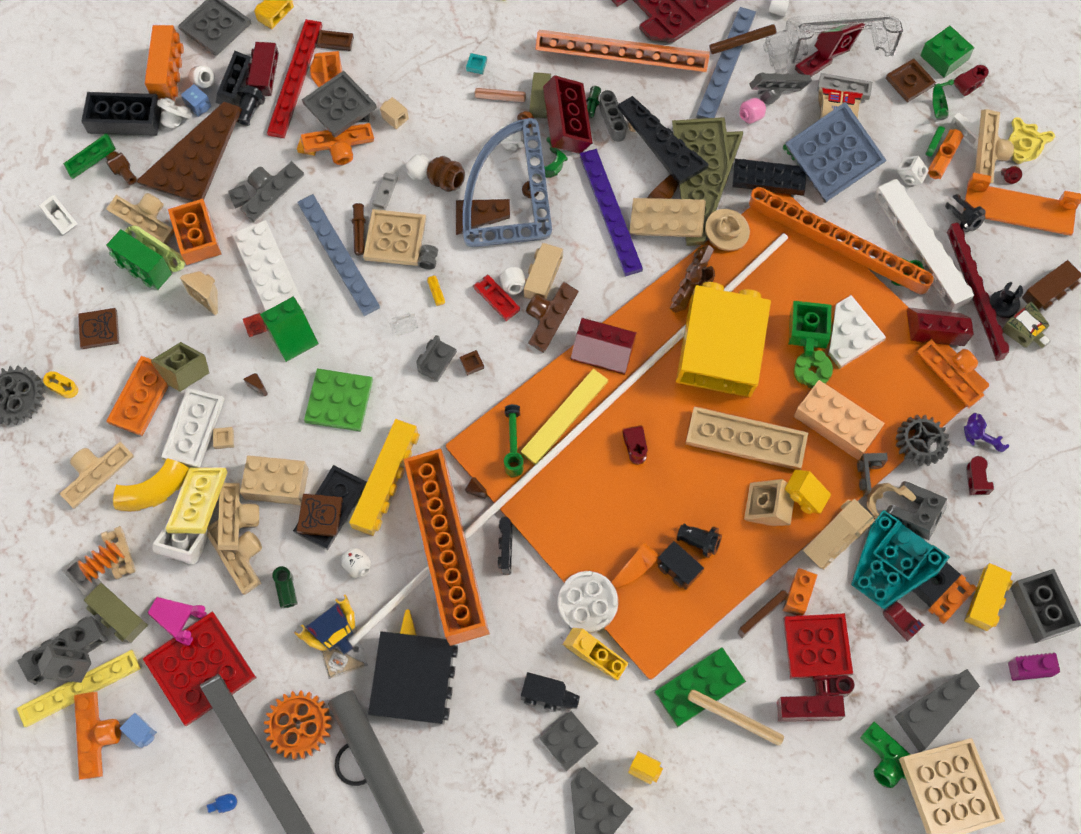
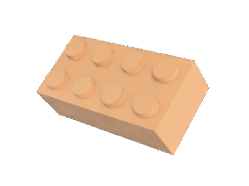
M818 380L797 408L794 415L796 419L857 460L865 453L885 424L820 380Z

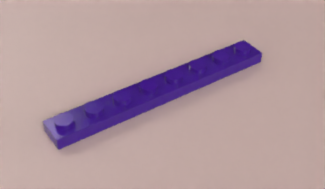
M597 148L580 153L582 165L625 277L642 272L643 267Z

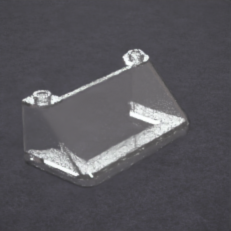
M879 10L790 17L786 22L785 29L791 63H800L801 57L808 55L807 39L812 38L814 33H821L833 27L855 23H864L863 30L871 29L875 50L882 49L885 52V57L894 56L903 32L902 23L898 18Z

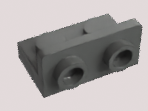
M435 335L433 340L430 339L427 343L424 354H420L416 361L418 372L438 382L457 353V350L440 341V337Z

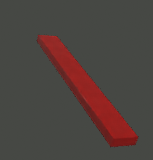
M305 19L267 130L268 136L285 139L317 44L319 31L323 26L322 22Z

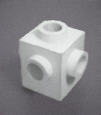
M523 131L510 135L500 144L510 151L524 147Z
M919 156L904 157L897 169L898 174L907 185L922 184L929 171Z

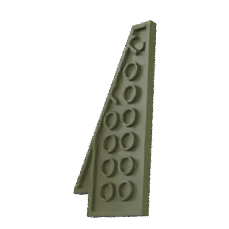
M725 117L672 120L673 135L683 140L691 151L694 150L709 164L708 169L679 185L680 199L706 201L702 237H685L686 246L705 244L707 239L705 223L708 217L718 208L743 138V131L727 132Z

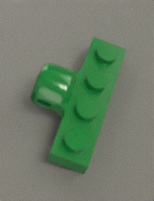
M873 722L860 739L881 758V762L874 769L876 781L886 788H893L901 778L906 780L899 759L911 754L877 723Z

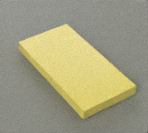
M189 468L166 526L167 533H206L228 473L226 468Z

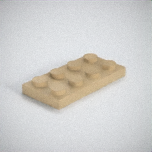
M633 198L629 233L631 235L702 237L706 201L696 199Z

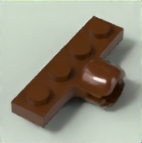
M710 245L698 248L695 251L693 262L688 266L687 274L680 282L678 292L672 298L673 303L670 309L676 313L686 309L696 285L702 286L705 282H713L715 278L714 268L712 266L707 267L714 248Z
M563 281L552 301H548L539 294H536L530 300L526 307V313L537 319L538 326L528 344L543 353L546 351L579 292L577 289Z

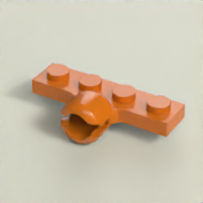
M370 123L351 126L337 137H334L328 130L305 133L300 136L304 153L329 150L333 162L337 165H345L353 160L351 146L374 142Z
M931 339L916 352L968 409L984 397V394L967 376L978 366V360L969 350L962 349L953 357H948Z
M98 692L74 695L79 780L103 777L102 747L117 744L120 741L122 731L119 728L121 725L116 719L100 720Z

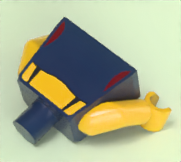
M344 594L345 599L342 602H339L336 598L334 606L306 627L301 625L303 631L301 633L295 631V635L315 649L321 651L328 649L332 651L338 647L343 655L349 653L354 647L347 638L353 634L355 614L347 596Z

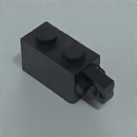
M529 672L526 674L521 692V700H524V704L534 707L536 704L544 706L545 710L556 712V709L561 710V708L577 709L580 700L579 695L566 690L563 681Z

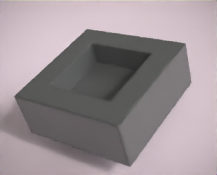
M245 185L228 191L235 209L243 206L250 200Z

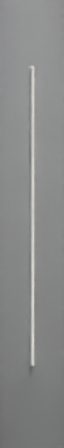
M783 233L732 280L724 288V291L732 292L788 239V236ZM686 324L464 531L466 540L683 338ZM429 566L422 570L348 640L352 646L360 641L430 575Z

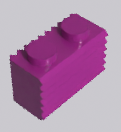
M1054 652L1052 654L1041 653L1040 655L1016 656L1008 662L1012 681L1047 678L1060 673L1057 654Z

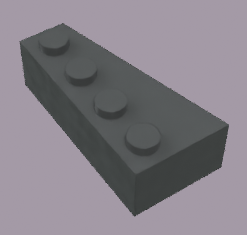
M966 669L897 714L895 718L917 750L921 752L931 744L977 691L980 685L969 670Z

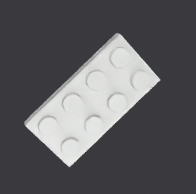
M187 388L161 458L163 460L169 458L186 466L200 468L222 409L224 397Z

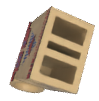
M821 87L818 94L819 120L844 102L847 103L858 119L859 104L863 93Z

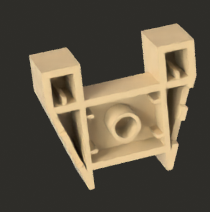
M848 499L840 507L842 511L803 550L823 570L875 522L873 516L856 499L852 501Z

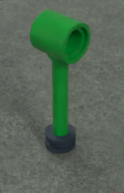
M511 404L505 406V416L509 417L510 453L504 458V468L508 476L518 477L524 471L523 457L517 452L516 417L520 416V406ZM512 462H516L519 464L516 467L509 466V464Z

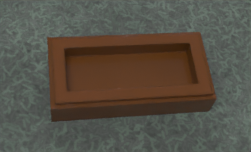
M320 30L317 48L351 51L354 35L353 33Z

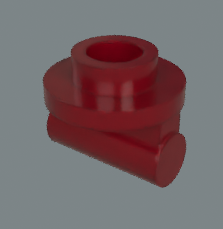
M1017 166L1001 169V175L1004 176L1007 183L1014 184L1022 178V170Z

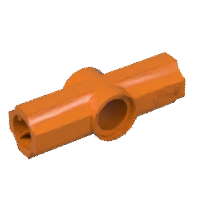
M957 129L949 130L928 169V174L931 178L935 180L942 178L964 137L961 131Z

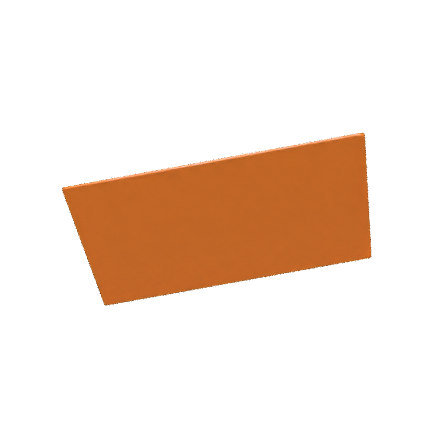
M772 192L803 208L790 194ZM751 207L741 214L746 219L750 229L749 239L742 248L735 251H724L715 247L709 240L704 245L698 247L702 248L710 245L714 248L707 267L712 266L714 268L715 278L713 282L719 283L725 288L783 233L788 236V239L732 291L739 294L741 290H755L761 294V298L771 300L759 382L751 398L676 383L683 338H681L500 508V511L511 520L510 522L564 583L572 575L583 571L599 573L612 582L644 542L661 555L675 541L704 567L702 574L687 590L684 587H678L668 573L664 574L657 567V560L639 578L627 585L615 588L618 595V609L614 619L604 629L650 680L654 679L813 541L842 511L840 507L848 499L850 501L853 499L859 501L863 497V490L859 488L861 472L857 470L858 460L794 417L797 408L812 388L799 383L794 375L796 360L798 356L804 353V346L788 345L789 319L793 301L832 305V332L836 304L852 295L886 336L883 342L841 369L828 355L831 335L826 349L814 347V351H823L833 366L832 376L826 385L885 423L865 451V453H887L888 457L884 467L880 469H871L869 467L871 489L905 461V453L899 454L901 448L896 447L898 441L895 440L898 434L897 430L901 427L902 422H907L909 417L914 419L916 415H919L920 418L926 415L928 420L934 417L933 422L937 423L940 421L941 424L939 426L941 428L966 408L964 403L916 354L926 342L910 340L907 317L908 306L883 282L861 264L766 217ZM696 250L602 322L637 332L625 375L571 360L573 346H571L446 444V449L464 470L483 485L487 491V496L493 503L535 466V464L521 454V450L593 369L607 378L608 383L546 454L686 324L689 303L685 310L676 313L670 307L673 303L672 298L680 288V282L687 274L688 266L693 262ZM936 344L948 357H953L957 354L949 345ZM811 366L808 370L816 373L817 368ZM975 370L967 375L982 393L989 387V383ZM511 404L520 406V416L516 417L517 452L523 457L524 471L518 477L508 476L504 468V458L510 453L509 417L505 416V406ZM694 407L808 432L801 470L810 471L831 494L821 514H808L802 511L801 506L794 501L790 525L770 526L744 520L750 483L783 479L788 483L795 469L687 445L686 439ZM642 425L648 448L647 458L644 463L636 465L629 459L622 429ZM915 429L908 432V439L915 436ZM512 462L509 464V466L516 467L519 465L516 462ZM685 523L687 526L710 531L713 526L719 528V534H722V539L715 555L712 554L710 558L703 557L702 549L691 546L681 540L677 541L680 526Z

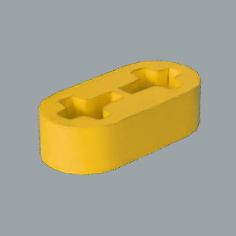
M50 371L43 377V382L47 388L65 398H73L78 393V386L74 381L55 371ZM56 379L58 381V384L50 382V380ZM63 386H66V387H68V388L71 387L72 390H70V391L67 390V391H66V390L63 388Z

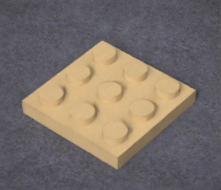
M372 209L363 255L364 260L418 266L426 215Z

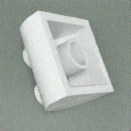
M165 526L153 543V552L168 558L195 564L203 553L207 540V530L205 534L167 533Z

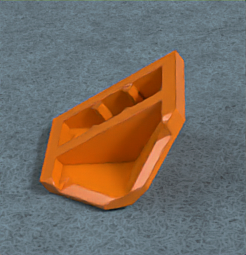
M339 51L315 53L310 66L312 80L320 87L343 71Z

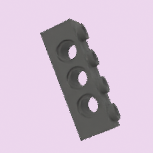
M92 616L85 617L79 620L74 627L61 631L59 636L54 639L44 641L41 647L36 650L26 652L17 662L27 681L36 685L46 679L41 676L38 662L48 644L56 646L66 645L68 648L86 650L89 653L107 642L108 639L96 619ZM84 634V638L77 642L78 636Z

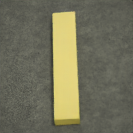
M593 369L521 450V454L536 465L608 383V379Z
M130 650L88 671L81 683L67 682L18 707L17 711L23 726L28 727L75 703L74 695L97 692L140 670L141 667L134 651Z

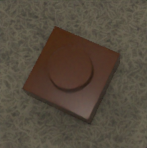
M477 350L459 357L467 376L484 369V364Z

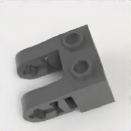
M903 481L899 488L904 485L916 496L913 502L920 504L917 513L913 514L894 505H889L886 512L898 519L905 527L918 536L930 540L947 508V498L910 482Z

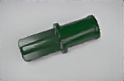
M592 86L589 97L586 99L589 118L594 117L596 107L599 105L601 93L599 86Z

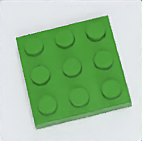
M317 368L304 418L305 423L361 432L373 378Z

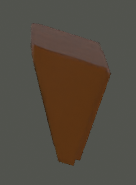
M254 373L243 379L248 387L263 396H267L268 393L258 374Z

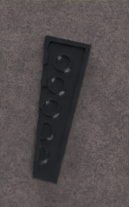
M631 96L618 104L620 112L679 185L708 169L709 164L694 150L691 151L683 140L674 136L673 131L664 127L660 120L651 114L635 97Z

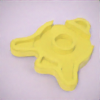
M1014 118L1011 123L1013 132L1008 139L1014 146L1012 160L1017 164L1035 160L1040 156L1044 145L1054 140L1055 134L1052 131L1039 133L1036 124H1025L1021 118Z

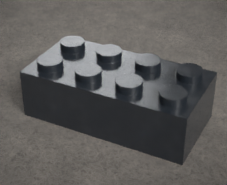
M87 92L81 122L87 133L157 136L162 108L157 105L159 100L157 94Z

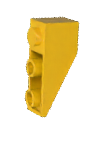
M572 628L562 644L575 655L615 680H619L628 665V662L582 628Z

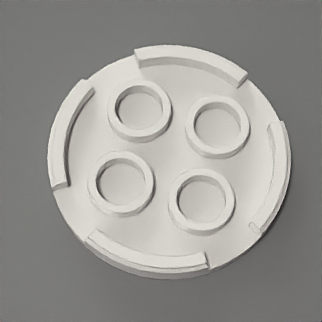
M593 571L579 572L569 577L563 584L557 599L558 610L564 622L571 628H582L588 633L596 632L605 628L614 619L618 609L617 591L611 581L605 576Z

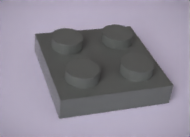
M572 711L540 737L542 743L566 772L598 745L596 739Z

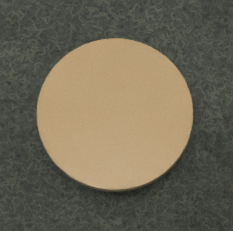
M716 210L708 217L705 223L706 236L718 249L735 251L742 248L749 239L750 229L746 219L734 210Z

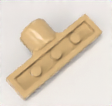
M984 109L981 110L975 173L991 176L990 184H992L995 161L1009 160L1013 155L1014 146L1010 140L1001 139L998 136L1000 112Z
M146 193L137 205H133L120 196L115 195L106 209L128 224L140 227L164 244H167L174 234L173 228L157 219V215L164 204L152 194Z
M121 441L101 458L96 457L88 448L79 450L70 460V464L79 472V477L59 494L75 509L134 458V455Z
M223 483L219 494L218 550H238L240 528H255L259 525V506L257 504L240 503V483Z
M218 520L208 526L207 537L241 593L246 595L261 584L249 563L250 558L261 551V542L254 533L247 531L239 537L238 550H218Z

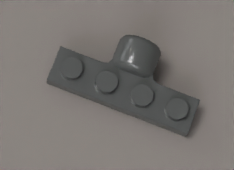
M762 72L757 74L749 85L752 90H758V94H762L760 100L769 105L779 99L783 91H801L812 79L810 75L769 74Z
M292 161L275 176L270 175L263 167L256 168L250 173L247 181L257 193L240 210L254 223L304 176V172Z

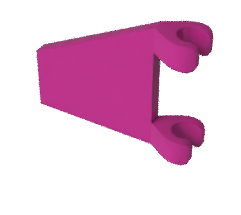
M156 597L148 611V615L177 641L184 645H190L193 641L191 632L187 630L182 631L190 615L202 619L207 615V612H204L206 608L203 605L192 606Z

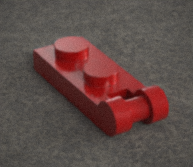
M488 274L483 277L480 283L477 282L473 285L475 291L506 322L520 311V307Z

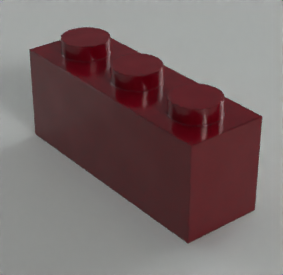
M255 42V47L251 50L252 63H249L248 69L250 74L246 78V86L262 91L263 96H272L279 51L276 43Z
M843 695L780 697L777 700L778 722L841 721L845 717Z

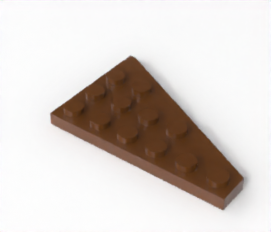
M223 102L139 177L137 182L140 185L192 202L200 199L204 200L242 109L239 106Z

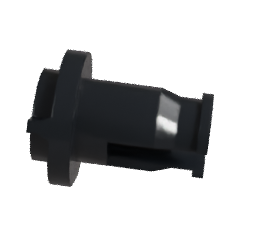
M252 86L240 87L237 92L241 97L239 107L242 109L237 122L250 126V120L255 113L257 105H263L266 98L259 89Z
M959 194L953 195V198L965 210L961 213L948 202L945 205L946 209L951 210L953 215L961 221L960 228L964 232L978 229L985 220V209L981 206L974 208L967 201L961 199Z
M1009 282L1005 285L1004 289L992 294L990 304L997 316L1010 318L1018 312L1020 308L1019 298L1023 294V287L1021 285L1018 286L1015 292L1009 290L1012 282Z
M685 523L680 526L677 535V541L681 540L691 546L702 549L703 557L710 558L712 554L715 555L722 539V534H719V528L713 526L710 531L687 526Z

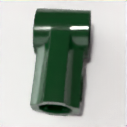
M279 566L273 571L272 578L275 581L280 608L294 607L298 602L293 575L288 568ZM282 573H287V574H288L286 580H284V581H279V580H278V577H279L280 574H282Z

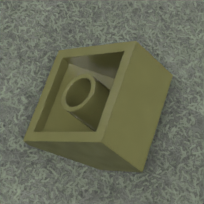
M182 342L151 360L153 366L165 382L179 392L210 373L205 355Z

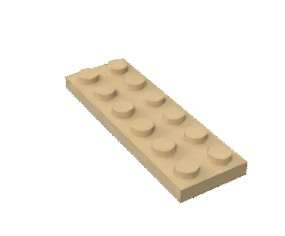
M694 407L686 444L801 470L808 432Z

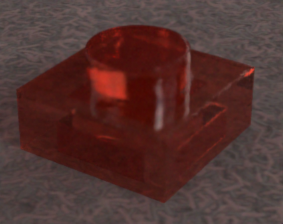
M261 313L243 318L249 338L267 331L261 318Z

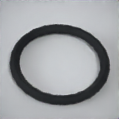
M346 744L337 753L335 771L341 781L348 785H364L367 783L365 779L362 781H350L340 771V757L349 748L348 744Z

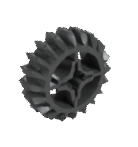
M916 415L914 419L909 417L907 422H902L895 437V440L898 441L896 447L901 448L899 454L905 453L904 460L912 459L911 464H914L915 461L918 462L919 466H922L923 463L926 466H930L931 462L936 464L939 460L943 459L950 444V441L946 440L949 434L944 433L946 427L940 428V421L937 423L933 422L934 417H931L930 420L927 419L926 415H923L922 418ZM915 429V436L908 439V432ZM936 442V450L930 452V445Z

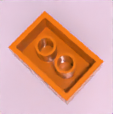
M203 199L168 209L179 250L186 265L222 254L208 208Z

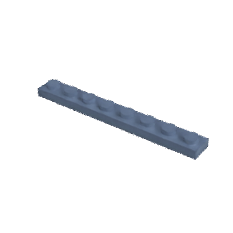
M740 7L728 38L749 32L756 11ZM743 45L722 51L697 112V119L715 118Z
M314 194L298 201L297 203L363 316L380 309L379 303Z

